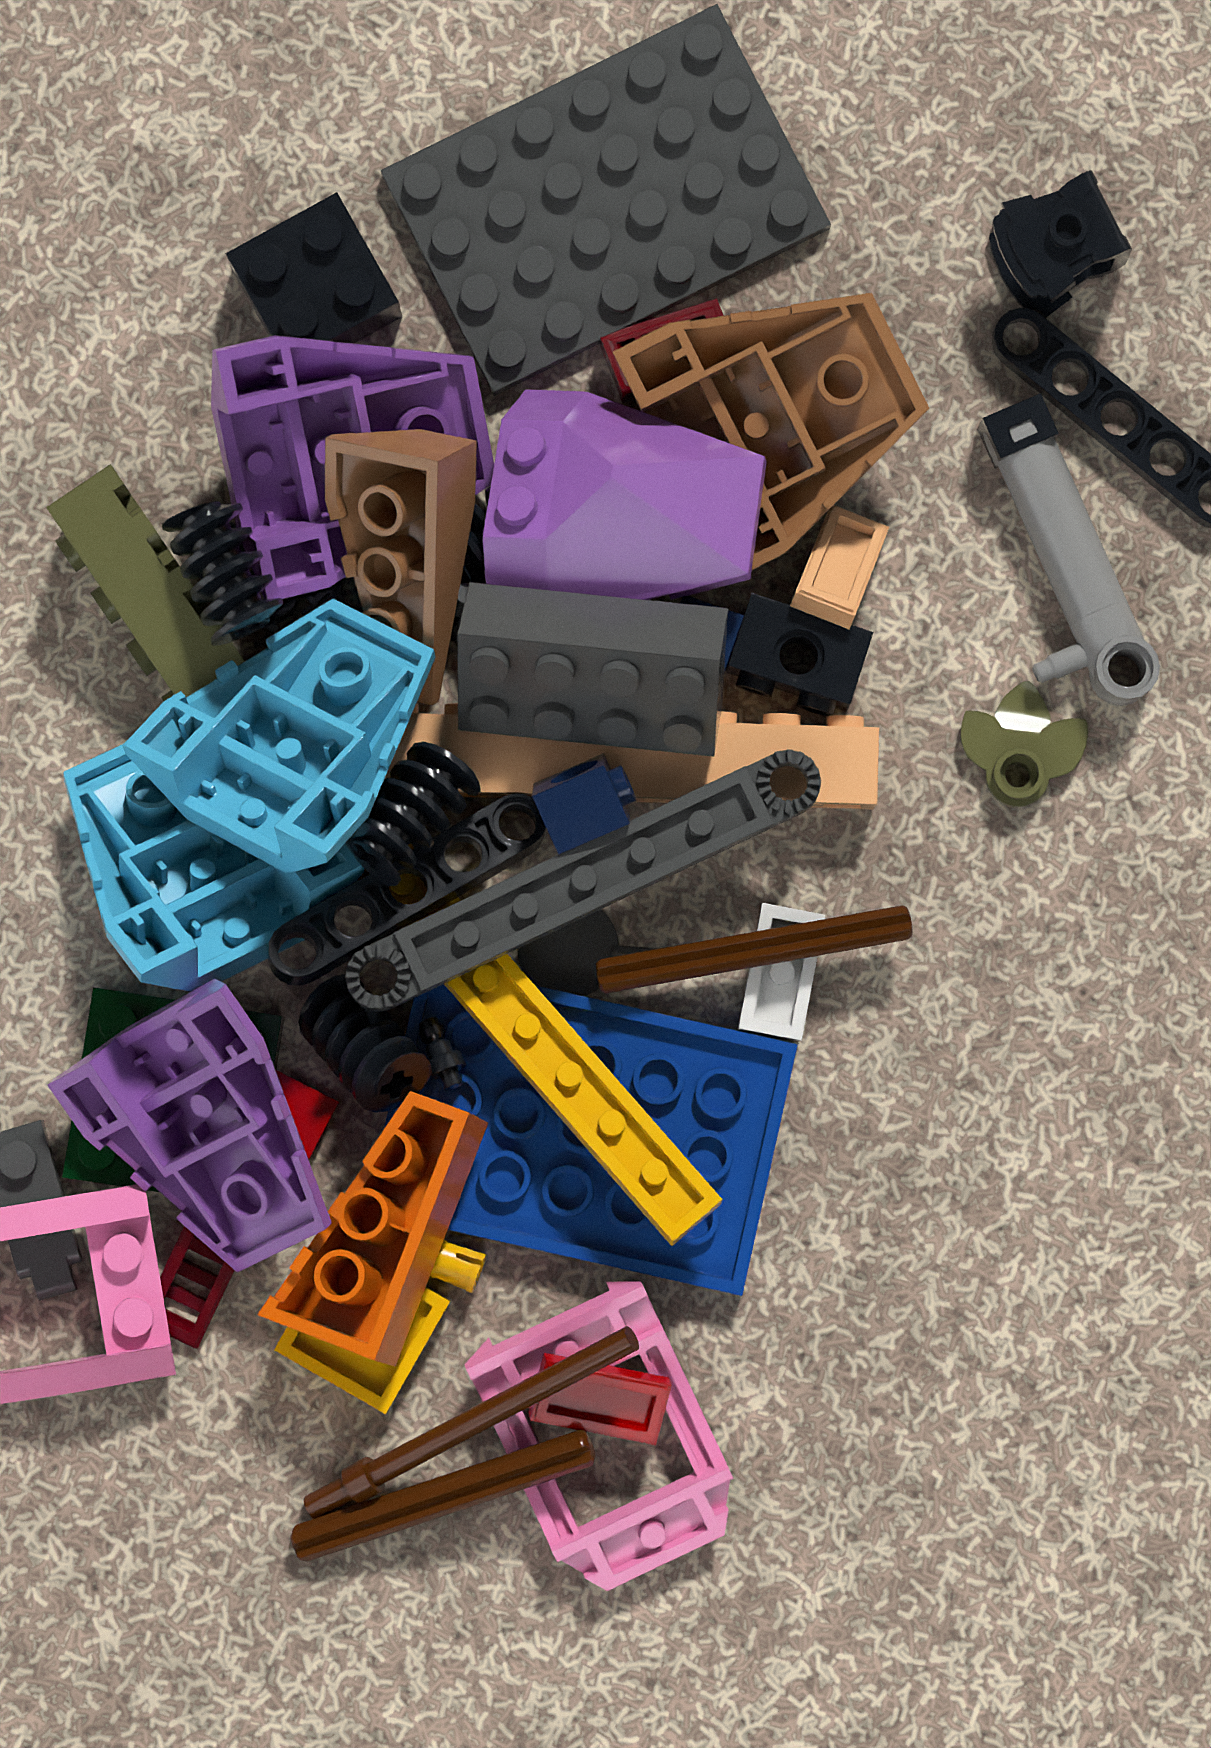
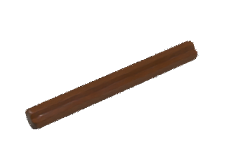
M901 905L604 958L597 961L596 972L600 990L604 993H612L904 941L912 937L913 927L908 908Z
M577 1430L297 1524L290 1535L292 1546L299 1560L308 1562L589 1468L594 1464L596 1457L594 1446L586 1431Z

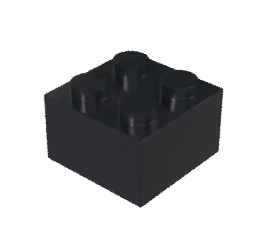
M337 192L225 253L234 275L269 337L276 335L354 344L402 318L397 297Z

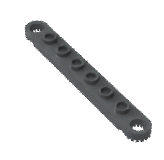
M790 749L777 751L751 765L744 766L632 819L630 824L556 855L404 927L390 936L365 946L354 954L347 965L345 976L349 993L360 1006L368 1010H390L806 812L815 803L821 787L819 769L811 757L809 758L801 751L798 752ZM780 767H794L804 775L807 788L800 798L785 801L780 797H776V794L771 791L769 784L770 776ZM374 960H385L391 963L396 968L398 974L394 989L382 996L371 995L360 985L362 969L366 964Z

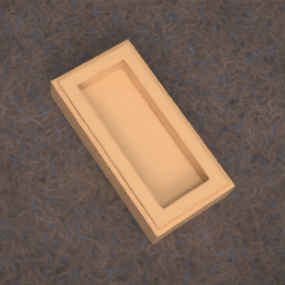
M833 505L826 514L790 606L850 630L889 526Z

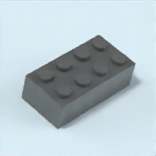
M469 582L458 630V730L714 757L723 704L728 608Z

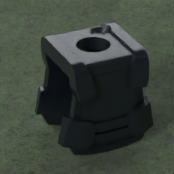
M1092 170L1071 179L1059 191L1033 199L1032 195H1027L1002 202L1003 209L1000 210L999 215L994 216L992 222L994 232L989 235V244L994 262L1003 282L1022 308L1035 310L1045 318L1073 298L1069 291L1085 280L1105 276L1124 266L1132 251L1127 237L1122 234L1097 185L1098 181Z

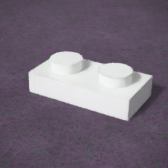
M762 903L757 931L825 919V915ZM818 956L749 968L738 1030L802 1041Z

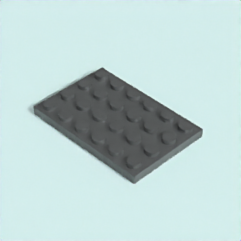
M718 4L381 170V175L494 396L600 344V337L642 323L829 230L831 227V223Z

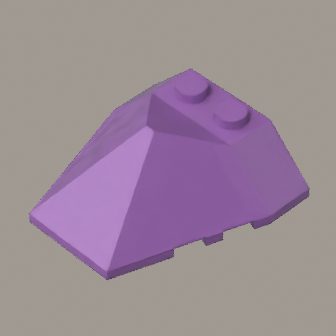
M276 335L212 351L211 409L231 504L241 503L243 508L234 517L236 528L251 527L253 534L242 543L245 552L261 550L263 557L252 566L254 574H271L273 581L261 591L264 599H285L329 588L346 577L341 557L347 555L340 525L338 519L330 521L325 502V438L332 434L423 429L476 440L475 495L491 486L494 461L475 360L472 356Z
M525 389L501 419L483 531L486 584L650 600L669 595L670 599L673 600L750 580L767 462L765 456L589 392Z
M213 979L128 1026L54 1078L47 1085L86 1140L99 1151L107 1145L135 1170L130 1178L145 1192L151 1186H154L182 1212L176 1219L237 1273L325 1230L332 1223L264 1038L227 985L219 980Z

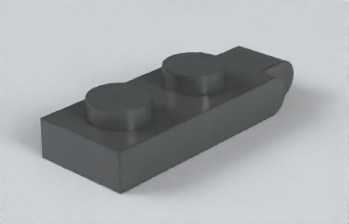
M44 1120L1 1131L0 1207L65 1197ZM74 1229L8 1240L19 1279L32 1278L39 1301L77 1290L71 1265L83 1262Z

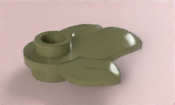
M1023 681L1004 696L997 707L995 716L980 711H966L962 720L960 740L967 758L985 771L986 784L992 796L1004 805L1024 807L1034 803L1044 794L1050 779L1066 775L1075 769L1087 745L1088 724L1085 719L1080 718L1063 719L1051 723L1050 713L1039 691L1030 681ZM1019 764L1026 768L1029 779L1025 786L1014 787L1007 782L1005 772L1008 766Z

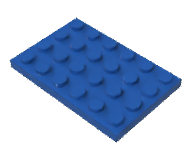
M444 984L413 999L405 1037H409L418 1047V1053H423L429 1060L426 1053L427 1045L422 1042L419 1035V1023L425 1019L437 1017L446 1030L445 1038L450 1041L453 1050H459L462 1053L466 1063V1067L458 1071L463 1082L461 1086L445 1091L441 1079L430 1080L429 1078L427 1085L419 1094L469 1112L488 1122L448 1230L735 1295H743L798 1044L536 986L723 1199L717 1209L671 1246ZM398 1108L388 1111L384 1128Z

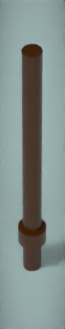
M625 1326L374 1460L370 1457H364L343 1468L342 1477L304 1497V1506L308 1514L315 1519L352 1500L362 1503L385 1490L386 1482L639 1350V1342L635 1333L630 1327Z

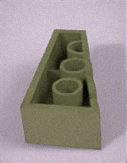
M111 464L46 507L64 533L55 542L76 572L86 566L99 584L98 588L90 592L111 624L122 618L134 635L135 639L127 643L126 647L146 676L157 670L171 691L161 697L163 701L180 691L187 697L217 679L215 670L231 660L237 666L245 662L232 642L212 646L210 638L221 626L209 627L203 625L200 614L207 605L193 601L190 590L194 587L189 579L183 578L180 565Z

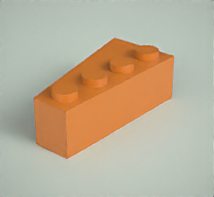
M410 1091L363 1159L364 1166L345 1193L340 1192L328 1210L332 1223L325 1230L317 1233L308 1247L304 1246L289 1267L292 1271L275 1296H269L257 1315L371 1360L396 1366L488 1122L464 1110Z

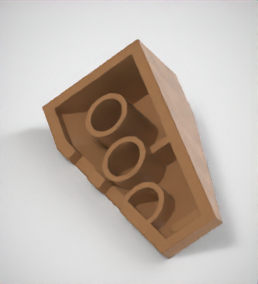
M423 429L332 434L325 438V502L330 521L338 519L347 555L341 557L346 578L354 577L363 614L434 649L436 658L417 701L434 705L439 702L475 506L477 441Z

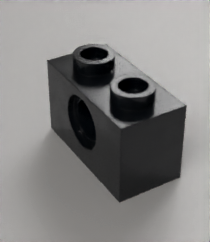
M751 593L726 673L738 676L736 687L756 695L772 697L774 688L799 696L796 703L797 707L818 715L831 716L835 708L847 712L874 632L851 625L849 630L793 608L788 604ZM789 644H803L812 651L815 658V666L808 673L801 675L792 674L782 666L779 655L780 651Z

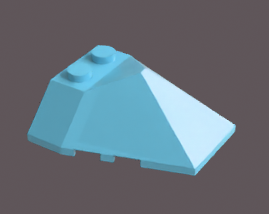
M331 599L267 638L268 648L237 666L231 660L215 670L217 679L186 697L180 691L163 701L123 744L125 754L187 820L287 874L327 863L368 818L436 658L434 649L335 599Z
M123 744L63 772L66 791L106 937L141 983L191 992L213 979L222 982L268 959L269 941L275 930L282 924L355 883L364 873V868L352 855L346 843L327 863L288 874L187 820L125 754ZM292 938L281 945L278 953L305 939Z

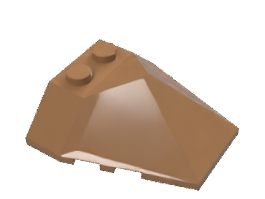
M872 293L798 303L787 307L753 312L731 313L726 316L693 321L671 322L613 351L616 361L642 412L765 456L767 462L752 570L784 555L929 410V406Z

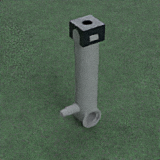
M1040 393L982 418L977 428L994 468L999 467L1077 642L1074 645L1048 655L1045 660L1034 664L1032 670L1037 681L1043 683L1052 678L1059 679L1084 667H1088L1091 687L1099 698L1109 704L1118 706L1133 704L1146 695L1158 680L1160 670L1158 655L1152 646L1144 640L1055 440L1059 432ZM1125 656L1135 662L1139 670V680L1135 686H1120L1113 681L1108 670L1109 661L1112 657Z

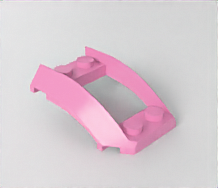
M138 1184L0 1207V1241L82 1227L86 1228L106 1354L0 1371V1404L176 1375L146 1192Z
M641 1281L606 1282L609 1291L498 1344L493 1345L488 1337L465 1363L467 1373L473 1381L482 1402L537 1374L544 1353L569 1357L628 1326L633 1330L638 1339L639 1350L609 1366H615L640 1354L649 1374L669 1377L672 1387L666 1412L695 1472L582 1526H578L557 1479L524 1489L556 1561H563L583 1573L585 1579L606 1591L724 1536L729 1511L726 1505L730 1480L734 1479ZM524 1410L494 1425L507 1454L539 1443Z

